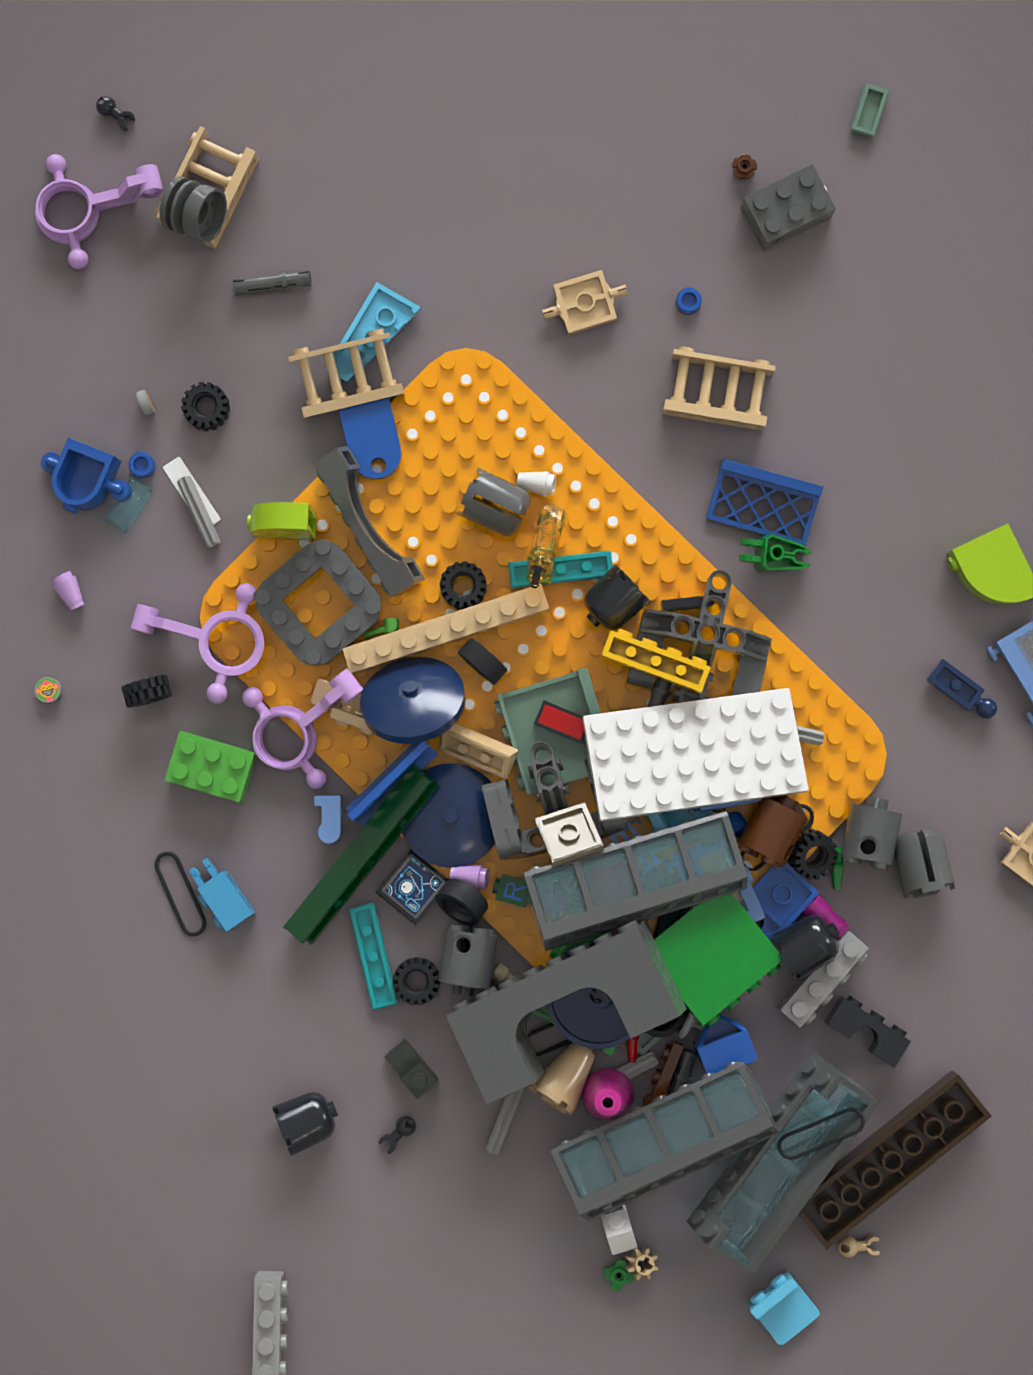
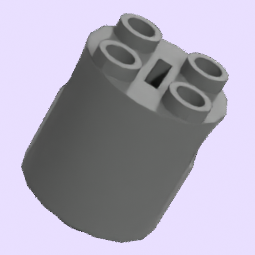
M868 797L866 806L850 804L840 854L845 856V862L861 864V860L871 861V867L885 870L887 865H893L902 814L887 810L888 800ZM867 840L874 841L876 844L875 852L870 855H866L862 851V844Z
M449 923V927L446 928L438 980L453 984V994L473 996L474 988H490L498 940L497 930L484 927L472 930V926L461 923Z

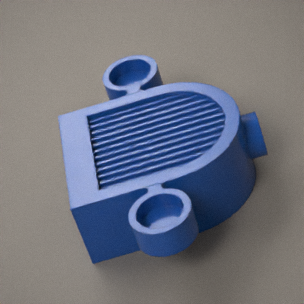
M71 438L67 439L60 456L54 452H49L41 459L43 470L52 474L53 491L63 501L61 508L76 514L77 510H90L99 506L105 500L108 492L113 499L119 502L127 501L132 495V488L128 483L123 480L114 481L122 461L111 454Z

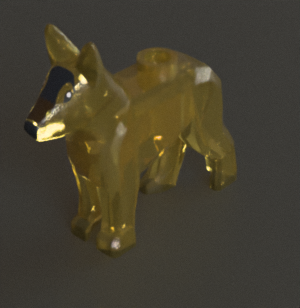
M555 504L551 506L545 505L541 508L530 553L527 557L528 571L526 577L530 579V586L532 588H538L541 582L549 584L552 580L561 533L567 519L566 511Z

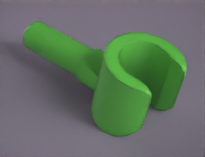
M385 618L384 627L365 632V639L379 634L398 631L399 619Z

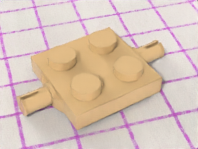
M602 270L554 284L553 289L557 299L556 306L542 309L545 320L560 316L565 324L567 334L571 335L616 321L617 316L613 306L614 299L628 295L625 284L611 289L605 281Z
M1033 821L1018 836L1007 827H1004L1002 830L1004 832H1000L999 835L1011 843L1009 852L1000 863L1033 887Z

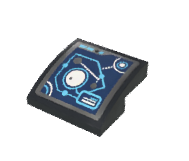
M410 849L375 893L416 925L436 901L437 894L448 879Z

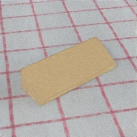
M457 723L442 734L439 749L441 752L504 779L508 777L518 754V749Z

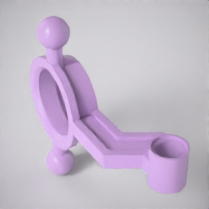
M52 154L46 160V168L53 174L54 181L46 185L37 197L36 221L41 231L49 239L70 245L71 252L68 255L70 266L78 270L83 269L87 266L89 258L87 253L81 249L80 241L86 239L95 230L101 210L135 203L140 196L143 198H154L163 194L164 191L158 166L153 164L140 166L135 170L136 175L126 177L118 188L93 194L84 185L65 179L63 174L66 169L65 159L61 155ZM62 191L77 192L85 197L88 204L87 215L83 222L70 230L56 229L50 226L45 219V208L48 201L55 194Z
M249 583L241 584L236 590V597L239 600L236 611H223L212 616L202 629L158 617L160 610L142 604H137L130 629L153 635L154 629L157 628L198 639L199 651L204 662L217 672L215 683L211 684L206 692L209 701L215 704L222 703L227 698V689L225 687L227 676L241 675L251 670L259 662L264 651L262 630L258 623L246 614L249 603L255 600V594L257 593L255 587ZM226 621H238L250 628L255 638V649L252 656L239 666L230 667L222 665L212 657L209 651L208 643L211 632L216 626Z
M348 669L329 682L333 690L306 713L288 705L268 709L262 702V692L256 687H249L243 692L242 700L244 704L255 708L260 715L253 731L252 741L257 756L265 764L280 770H291L301 767L306 773V782L309 787L320 789L325 785L327 780L325 772L314 768L309 762L317 745V732L313 722L340 700L346 704L364 690ZM274 717H288L294 720L302 729L304 746L298 757L293 760L284 761L276 759L269 754L264 746V728L268 721Z

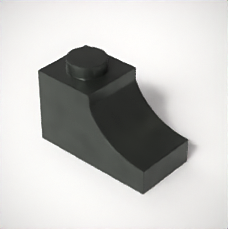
M403 1039L385 1055L387 1061L399 1075L400 1080L417 1099L438 1082L439 1077L406 1039Z

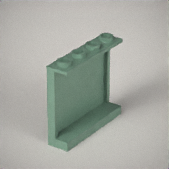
M587 667L517 690L497 694L499 700L494 701L498 716L503 715L506 725L501 726L505 740H511L513 748L518 749L513 766L519 765L521 775L516 777L521 791L526 790L527 795L537 792L534 778L531 779L528 767L532 766L530 748L538 741L547 742L552 747L555 758H561L564 768L563 771H560L563 784L588 777L584 759L589 758L585 737L582 744H579L534 725L543 700L581 716L601 714ZM540 750L536 753L535 758L539 761H544L548 758L549 752L547 750ZM551 774L544 776L542 779L544 786H551L555 782V776Z

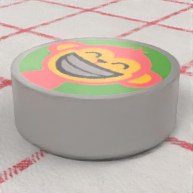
M146 389L136 392V397L143 414L148 416L155 413Z
M44 677L36 683L35 695L42 702L53 703L61 697L62 686L58 680Z

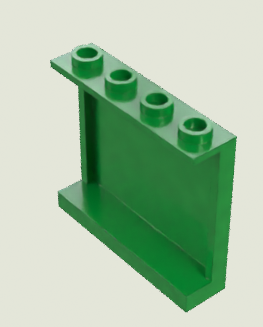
M733 894L697 904L654 939L685 1006L696 1018L699 1027L705 1024L708 1027L713 1025L721 1018L718 1013L725 1007L728 1010L735 1007L741 1001L739 998L741 994L745 991L750 994L761 985L759 980L767 974L771 977L781 969L779 963L782 962L779 951Z

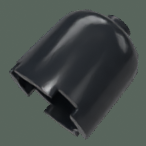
M617 564L588 591L584 600L585 607L589 611L586 617L595 627L601 624L609 630H616L622 627L651 601Z
M818 915L807 916L772 935L774 944L780 943L783 952L779 953L782 961L792 975L797 973L798 981L831 962L839 952L837 938L840 937V933L833 922L828 924L825 919Z
M307 1093L272 1107L291 1156L328 1139L335 1130L334 1117H337L338 1113L333 1101L327 1103L325 1097L320 1093Z

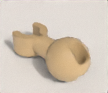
M869 1235L863 1241H856L853 1237L846 1236L838 1242V1250L842 1256L848 1258L855 1256L860 1251H866L876 1256L880 1252L867 1246L873 1241H879V1238L875 1235Z

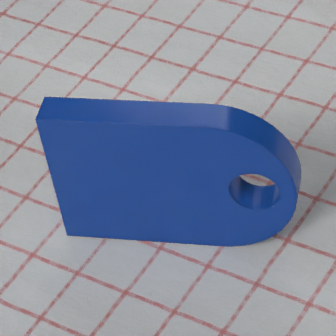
M389 397L338 409L347 446L361 467L357 472L371 480H381L392 475L400 465L402 451ZM381 459L385 461L386 468L383 472L376 473L372 470V463L375 460Z
M787 862L785 866L782 865L781 869L771 866L753 886V890L766 917L763 918L762 932L768 939H773L772 935L791 925L820 893ZM742 899L740 904L746 911H748L746 904Z

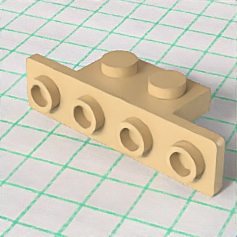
M321 678L317 681L311 703L316 705L326 694L333 690L329 681ZM359 693L346 704L340 700L329 709L332 710L330 717L336 719V723L347 727L353 725L359 727L362 733L375 735L363 719L360 707L362 693Z

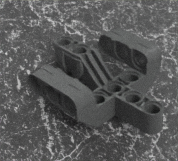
M716 570L706 580L698 618L674 612L644 609L636 640L642 641L643 638L657 642V647L661 649L663 648L665 638L690 643L691 648L688 659L691 660L693 656L707 661V666L709 667L712 666L716 650L740 655L738 656L739 666L737 675L732 683V696L760 692L772 638L751 630L723 624L732 579L728 572ZM714 577H721L725 581L724 589H716L712 584V579ZM707 603H716L719 606V613L717 615L709 614L706 609ZM679 621L685 622L688 626L687 634H678L675 631V623ZM708 627L713 631L714 637L712 640L706 641L701 637L700 631L702 628ZM734 633L738 636V646L732 647L727 643V634ZM630 668L627 684L653 689L656 677ZM709 673L702 694L689 693L686 688L679 686L678 691L675 690L672 701L682 703L709 699L705 695L708 682H713L714 673Z
M538 741L530 748L532 766L528 767L531 779L534 778L538 792L535 794L536 802H542L544 813L547 815L568 808L565 795L570 794L568 785L564 786L560 771H563L564 768L561 758H555L553 749L547 742ZM540 750H547L549 752L548 758L544 761H539L535 758L536 753ZM589 758L584 761L597 809ZM554 775L555 782L553 785L544 786L542 784L544 776ZM508 779L482 785L500 860L529 858L547 853L544 844L540 847H533L531 845L532 838L540 835L537 827L521 831ZM598 810L597 812L590 813L600 839L629 828L626 818L599 822ZM584 871L583 874H584L585 881H586V884H587V887H588V882H587L586 874H585V871ZM576 874L561 878L563 887L570 897H583L581 889L577 892L569 890V883L573 879H578Z

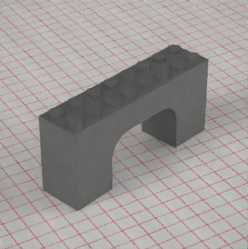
M637 920L629 922L618 928L619 933L614 935L613 931H610L593 940L595 943L593 946H590L589 942L569 951L570 957H567L565 953L546 962V968H543L542 964L522 973L523 979H520L519 975L499 984V990L495 986L476 995V1001L470 997L451 1007L453 1012L446 1015V1018L486 1104H490L525 1088L545 1075L527 1034L528 1019L531 1013L538 1008L579 989L596 988L605 992L612 999L630 1038H634L679 1017L687 1009L646 921L638 924Z

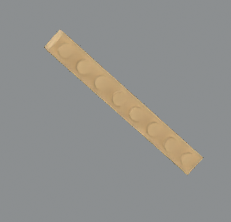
M542 584L536 586L537 588L529 587L343 648L349 671L352 675H356L549 612Z

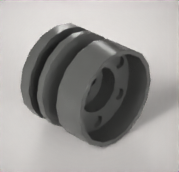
M176 177L169 183L163 193L159 208L160 220L162 225L170 231L186 234L188 237L201 242H210L218 235L224 224L227 213L226 196L220 189L209 185H201L199 182L192 181L186 177Z

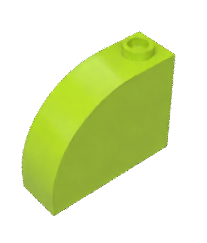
M259 503L252 506L251 515L248 514L247 530H250V534L253 537L316 540L317 514L309 503Z
M1008 523L947 553L949 556L947 563L953 572L956 571L964 586L981 600L997 605H1013L1033 598V573Z

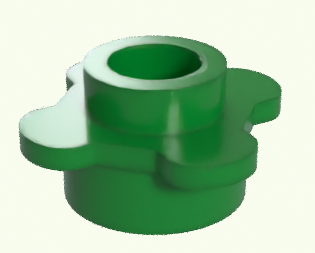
M618 1259L616 1263L606 1267L603 1271L604 1277L609 1279L611 1288L614 1291H620L623 1285L634 1281V1274L626 1271L627 1264L623 1259ZM621 1273V1277L618 1278L616 1274Z

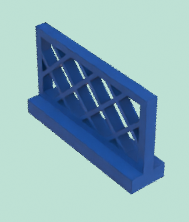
M722 459L706 518L763 535L773 534L805 546L823 486ZM724 475L734 478L739 486L738 489L727 495L721 487ZM739 480L747 481L748 483L742 486ZM754 483L760 486L764 495L751 502L744 488ZM764 487H768L773 490L767 493ZM741 490L748 504L734 510L728 497ZM779 490L784 492L789 502L775 509L769 495ZM719 491H721L723 497L717 500ZM789 494H793L798 497L791 499ZM766 497L773 511L759 518L752 504ZM802 497L813 500L810 511L800 516L793 502ZM725 499L732 513L723 518L713 515L715 504ZM791 504L797 518L784 525L777 511ZM750 506L756 520L749 524H743L736 513ZM775 513L781 527L774 531H768L761 520ZM734 515V517L736 518L737 522H736V521H733V520H729V519H727V518H729V517H731V516ZM808 515V518H807V521H806V524H805L804 521L802 520V518H804V517H806V516ZM798 520L804 528L801 540L791 537L786 527ZM759 522L761 528L754 527L752 525ZM783 529L786 535H782L777 532Z
M426 741L411 744L346 808L349 812L347 816L352 821H358L364 826L412 765L424 769L439 754Z

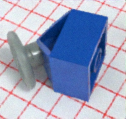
M688 1008L685 1010L684 1021L680 1029L677 1030V1037L679 1039L685 1038L691 1027L699 1030L693 1045L705 1074L717 1073L731 1062L743 1061L746 1065L759 1060L749 1033L741 1023L729 1016L718 1013L721 1018L713 1025L708 1027L705 1024L699 1027L697 1025L698 1021Z

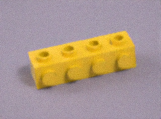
M618 629L617 632L610 631L602 652L603 658L702 694L711 667L707 666L706 660L695 656L690 660L682 657L683 652L670 647L667 648V651L657 647V642L643 638L642 641L632 638V633L622 629Z

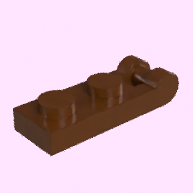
M672 1040L670 1045H665L661 1055V1059L664 1062L661 1069L656 1068L652 1076L651 1083L654 1086L651 1094L644 1096L643 1106L651 1104L652 1100L656 1097L665 1095L684 1048L683 1044Z

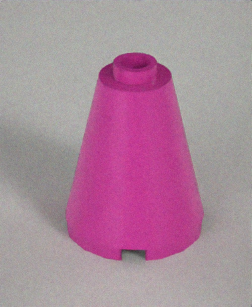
M603 1068L594 1071L587 1078L582 1091V1101L589 1114L598 1120L607 1121L611 1118H621L629 1112L633 1105L634 1089L631 1081L625 1074L613 1068ZM609 1097V1098H611L613 1101H611V1102H605V1101H603V1100H604L605 1098Z

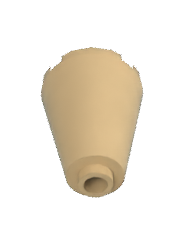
M572 1042L544 1069L545 1075L529 1085L528 1088L534 1094L536 1091L542 1093L541 1099L560 1112L564 1114L567 1112L569 1116H572L576 1110L595 1058V1054L592 1053L593 1049Z

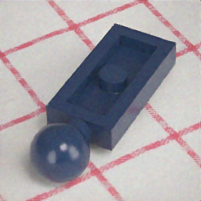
M944 659L940 660L926 679V681L965 710L970 711L975 706L977 714L982 718H992L997 712L995 701L990 698L982 699L980 697L985 690Z

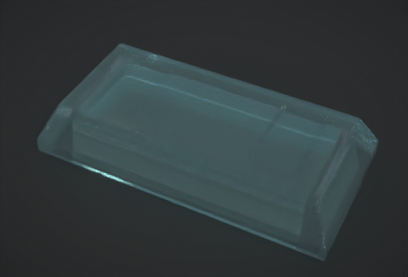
M132 476L127 482L132 488L131 497L125 502L115 501L104 520L125 533L153 491V489Z

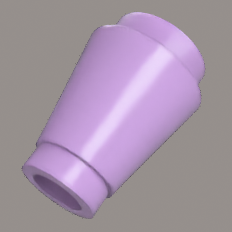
M68 571L52 579L54 584L52 587L67 607H69L70 611L84 605L76 575L73 576L71 571Z
M483 865L451 867L450 879L464 881L480 891V889H486L488 886L489 868H483Z

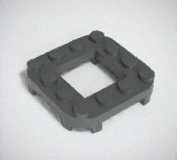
M324 539L307 544L266 578L255 594L256 606L260 615L300 661L311 666L331 663L343 651V648L351 645L367 630L378 623L382 611L381 598L374 587L339 546ZM323 567L355 606L317 638H314L283 600Z

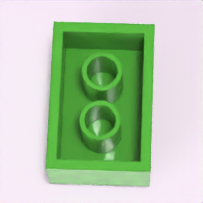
M180 730L165 781L244 803L258 756L255 752Z

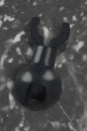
M102 96L97 100L96 109L99 114L112 116L118 120L122 130L127 131L128 128L127 125L123 124L121 117L131 118V120L135 121L133 113L119 110L111 97Z
M410 1116L400 1117L396 1122V1129L391 1134H385L380 1138L379 1144H382L385 1140L393 1139L392 1147L389 1148L388 1154L395 1150L397 1142L403 1136L407 1137L415 1132L416 1123L414 1119ZM407 1120H411L413 1124H409Z

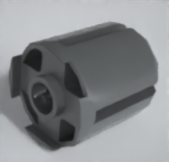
M478 467L476 471L481 474L478 480L474 479L473 482H470L461 504L465 505L463 512L458 511L457 515L502 536H511L518 531L523 518L502 507L525 516L530 506L529 493L525 489ZM476 495H479V496H481V497H483V498H485V499H487V500H490V501H492V502H494V503H496V504H498V505H500V506H502V507H499V506H497V505H495V504H493V503H491V502H489V501H486V500H484V499H482V498H480V497H478V496H476Z
M923 829L918 833L912 831L898 837L895 860L904 899H907L910 893H914L915 898L938 894L940 890L946 889L945 886H950V890L956 889L944 836L939 831Z

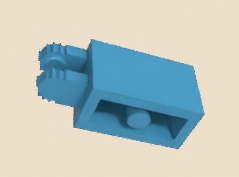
M206 858L203 860V864L212 876V879L205 882L199 870L194 867L189 872L199 886L197 890L200 892L198 895L200 902L205 908L210 907L215 914L212 918L220 930L224 928L228 932L256 912L228 871L225 870L219 873L210 859Z

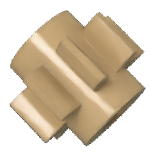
M646 1246L643 1247L642 1251L635 1248L630 1256H625L629 1260V1266L625 1269L628 1272L635 1271L634 1278L636 1280H639L641 1275L651 1279L650 1273L653 1270H658L654 1263L658 1256L655 1254L648 1255L650 1248ZM644 1260L646 1262L644 1266H638V1261Z

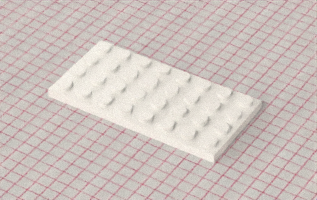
M789 688L587 715L582 718L599 822L804 793L809 790Z

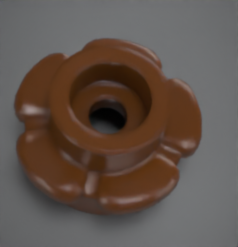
M742 154L739 158L737 157L733 160V173L740 179H749L754 176L757 163L754 159H751L750 155Z

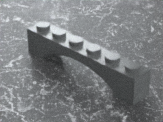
M348 446L336 447L316 461L314 466L317 469V476L325 483L330 492L331 500L341 510L343 521L352 529L356 536L357 545L367 555L368 563L381 579V586L390 597L404 594L425 580L414 558H405L393 550L381 538L370 522L358 489L357 471L361 467Z

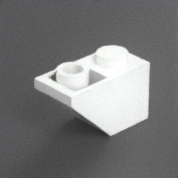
M625 1205L601 1215L612 1255L638 1248Z

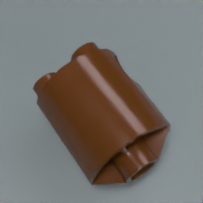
M786 795L762 798V801H758L738 841L740 843L738 848L756 858L761 854L760 860L778 869H781L782 865L785 866L808 820L799 802Z

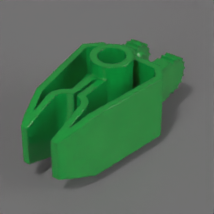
M773 534L762 536L758 540L741 539L740 545L755 548V555H739V561L754 564L753 567L757 572H788L810 567V564L796 561L795 556H793L795 554H811V551L800 543Z

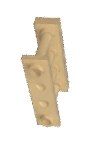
M200 126L197 133L194 132L189 140L190 148L176 177L189 178L192 172L224 187V194L227 200V213L224 224L213 240L205 242L207 246L216 249L259 158L256 151L246 147L243 154L240 153L238 155L207 141L208 133L204 127ZM202 150L235 164L236 169L233 175L225 177L197 164L196 162ZM160 201L159 204H158V206H157V208H156V214H157L156 218L158 219L159 223L162 225L161 220H160V210H159V208H160V203H161V201Z
M382 328L368 332L369 337L339 345L310 352L308 347L293 350L294 355L288 357L289 362L298 360L308 398L306 401L307 406L301 407L304 418L403 394L402 383L397 384L396 379L392 378L383 339L390 338V333H384ZM369 342L374 344L383 380L381 388L373 390L371 385L367 384L358 345ZM345 348L349 350L358 386L356 388L357 394L348 396L346 391L343 392L333 351ZM320 354L324 356L333 392L331 395L332 400L324 402L321 401V397L318 398L308 357Z
M679 347V350L674 349L671 360L679 361L674 396L670 400L665 399L662 414L759 431L764 430L767 416L761 415L760 405L765 375L772 376L776 366L770 365V362L758 359L755 362L696 353L694 349L689 347ZM689 363L705 365L699 401H696V404L686 403V399H684ZM715 367L730 369L725 402L721 408L711 407V403H709ZM740 371L755 374L750 408L746 410V413L736 411L734 407Z

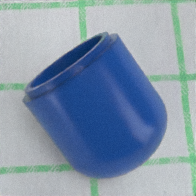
M730 812L728 816L735 838H739L747 822L741 813Z

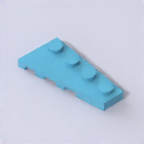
M376 282L340 344L369 337L368 332L383 328L384 333H390V338L383 339L386 346L421 310V307ZM373 342L358 345L363 368L376 356ZM345 348L336 350L334 358L340 380L348 384L355 377L349 350Z

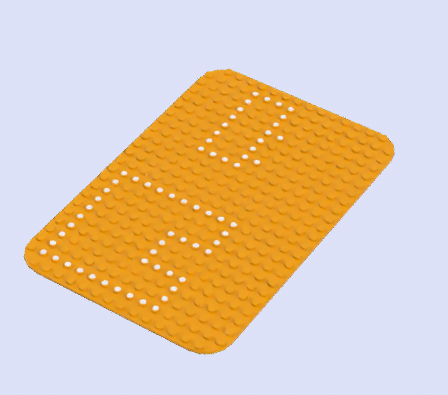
M463 348L446 352L432 361L404 389V393L399 394L390 403L402 451L401 462L397 470L389 477L381 480H371L357 472L360 498L373 527L393 550L405 558H414L425 580L402 595L390 597L382 588L381 579L378 574L370 567L364 550L357 545L356 536L352 529L343 521V514L338 505L331 500L327 486L317 477L293 501L309 503L317 514L316 540L257 537L212 583L203 597L199 618L201 628H203L204 624L212 616L223 611H236L239 601L236 597V590L241 584L249 583L257 591L266 578L311 542L322 539L339 546L381 598L382 611L379 621L367 631L384 627L385 618L399 619V630L459 611V609L450 606L444 600L440 591L442 573L446 571L449 565L452 566L456 562L463 563V561H467V563H473L485 575L487 584L486 594L483 600L478 603L480 604L529 588L511 589L508 562L611 550L613 566L617 564L651 601L619 628L632 633V638L637 639L644 609L661 611L660 602L662 600L703 596L707 578L717 569L506 365L485 351ZM377 459L372 463V470L376 473L383 472L386 468L385 461ZM478 467L516 486L519 472L550 471V474L556 475V486L553 495L544 497L527 491L530 496V506L525 516L476 495L523 518L518 531L511 536H502L457 515L458 511L463 512L465 505L461 504L470 482H473L474 479L478 480L481 474L476 471ZM323 567L283 600L314 638H317L355 606ZM460 576L453 583V589L459 595H468L474 586L473 581L467 576ZM714 577L712 579V584L716 589H724L725 581L721 577ZM600 579L542 585L549 606V612L411 656L433 658L450 665L461 677L466 696L464 710L456 723L513 747L511 740H505L501 727L506 725L504 716H498L494 701L499 700L497 694L507 693L570 674L586 667L589 671L601 713L623 711L628 708H645L648 706L652 694L649 688L627 684L630 667L602 657V652L611 630L604 628L601 624L595 627L586 617L589 611L585 607L584 602L588 591ZM731 585L723 624L751 630L772 638L760 692L789 688L796 725L824 733L823 743L819 746L799 741L809 790L804 793L790 794L788 797L796 800L799 804L808 805L813 810L814 820L811 826L806 829L808 833L809 829H814L815 831H821L829 837L848 817L850 804L860 805L874 790L883 776L887 757L883 735L873 720L735 586ZM256 600L249 603L246 614L252 617L262 630L264 651L255 667L237 676L248 687L258 688L263 694V701L270 708L288 705L296 707L305 713L315 706V704L311 703L317 681L321 678L330 682L344 670H349L343 651L327 665L311 666L303 663L290 651L260 615L256 606ZM716 603L712 607L706 608L707 612L711 615L719 613V606ZM699 609L670 612L698 618ZM226 621L213 629L208 644L227 666L233 667L245 663L252 656L255 649V638L250 628L238 621ZM676 622L675 631L680 635L687 634L688 626L685 622ZM704 627L701 629L700 635L704 640L710 641L713 639L714 633L710 628ZM388 633L375 635V636H372V637H369V638H366V639H365L364 634H363V635H361L357 640H355V641H354L351 645H349V646H352V645H355V644H358V643H361V642H364V641H367V640H370V639H373V638H376V637H379V636H382V635H385V634H388ZM734 633L727 634V643L732 647L738 646V636ZM470 638L475 639L507 668L508 671L495 685L482 677L458 654V651ZM665 638L662 649L667 651L668 647L683 652L682 657L688 658L691 644ZM716 650L710 672L714 673L713 682H708L705 697L711 699L732 696V683L737 675L739 666L738 656L740 655ZM384 666L353 676L364 688L367 681ZM671 684L669 690L671 695L666 698L664 705L676 703L672 700L675 690L678 691V685ZM687 689V691H688L689 693H692V694H696V693H697V692H694V691H692V690ZM327 710L313 722L317 732V745L314 752L360 795L411 744L394 743L384 740L377 735H367L362 733L359 727L353 725L349 727L342 726L335 722L336 719L330 717L332 710ZM279 716L304 741V735L300 726L288 717ZM442 734L426 741L439 755L424 770L440 764L456 763L478 770L492 783L505 780L439 751ZM519 765L512 766L506 779H508L520 829L524 831L537 827L535 818L544 816L545 813L542 802H536L535 794L538 792L527 795L526 790H520L516 776L521 775ZM589 777L564 784V786L568 785L570 794L565 795L568 808L585 802L589 813L597 812ZM758 802L725 809L727 814L730 812L741 813L748 823ZM723 808L717 809L719 813L724 811ZM802 808L808 818L807 824L810 820V813L807 809ZM646 815L639 816L641 824L632 823L640 835L645 836L653 833V825L650 818ZM634 817L626 818L627 821L635 820ZM628 828L624 831L630 839L634 837ZM540 835L534 836L531 840L533 847H540L544 844ZM621 835L616 837L620 843L625 842ZM700 836L685 840L687 849L700 844ZM609 837L601 839L603 848L613 843ZM739 837V838H736V841H737L738 846H739V844H740V843H738L740 837ZM678 843L652 850L660 860V863L655 867L661 871L664 877L670 874L667 873L662 860L667 858L669 863L673 861L671 856L680 852ZM494 844L485 856L474 863L466 865H483V868H489L488 886L486 889H480L479 891L488 903V909L483 918L533 967L540 964L543 967H547L546 962L553 959L549 957L552 949L545 951L528 901L526 908L495 900L497 894L492 893L495 879H501L502 873L524 879L523 873L532 867H543L552 864L549 855L545 853L529 858L500 860L496 844ZM814 846L807 852L805 861L819 846ZM721 849L697 859L704 875L729 868ZM647 852L642 854L649 864L653 862ZM745 853L743 857L745 865L750 868L758 866L762 862L760 860L762 855L759 854L758 858ZM634 856L635 862L637 866L640 868V870L644 869L645 867L637 858V856ZM626 859L620 860L629 865ZM427 862L445 878L450 879L451 868L440 867ZM766 863L757 871H750L753 881H750L752 887L772 865ZM671 867L673 871L671 874H673L677 883L682 882L676 867ZM573 879L569 883V890L575 891L578 879ZM636 886L631 897H635L638 895ZM565 891L568 902L572 899H577L570 897ZM740 891L732 893L738 902L741 903L743 898ZM569 907L567 910L560 911V917L555 918L553 913L544 915L547 923L576 915L577 913ZM659 916L644 920L652 936H654Z

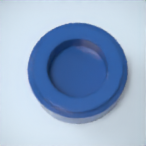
M694 288L682 289L676 298L677 309L685 315L696 313L702 303L700 293Z
M146 452L133 454L128 464L131 473L141 479L150 477L156 468L154 459Z

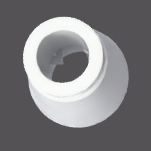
M550 471L519 472L517 486L546 497L547 495L554 494L556 475L550 474Z

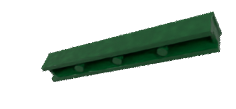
M415 765L409 768L283 926L285 930H288L301 943L307 941L313 945L440 786L424 772L423 768Z

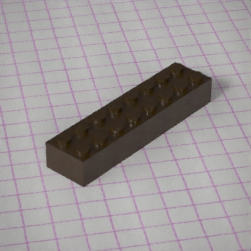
M950 1071L838 1161L799 1212V1216L827 1250L992 1116L959 1074Z

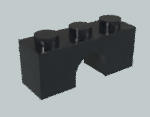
M849 995L848 999L840 996L824 1023L849 1039L858 1028L870 1027L874 1034V1040L868 1051L895 1068L911 1043L910 1040L905 1038L907 1032L893 1024L892 1028L888 1027L883 1023L885 1018L873 1010L868 1014L861 1009L863 1004Z

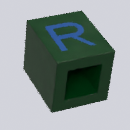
M503 873L501 879H495L492 893L497 894L495 900L526 908L528 900L524 879Z

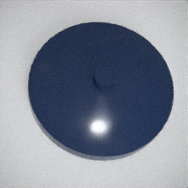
M411 657L392 662L378 670L363 688L360 707L366 725L375 735L394 743L414 744L431 740L449 730L460 718L465 707L466 696L461 677L450 665L433 658Z
M447 763L431 767L424 772L440 786L402 832L403 837L415 854L433 865L451 868L474 863L485 856L495 844L482 790V785L492 782L478 770L462 764Z
M589 942L590 946L595 945L594 942ZM574 947V948L568 950V951L565 953L566 956H567V957H570L571 954H570L569 951L575 949L576 947ZM582 988L546 1005L555 1027L575 1044L592 1049H605L620 1045L630 1039L614 1002L605 992L599 989Z

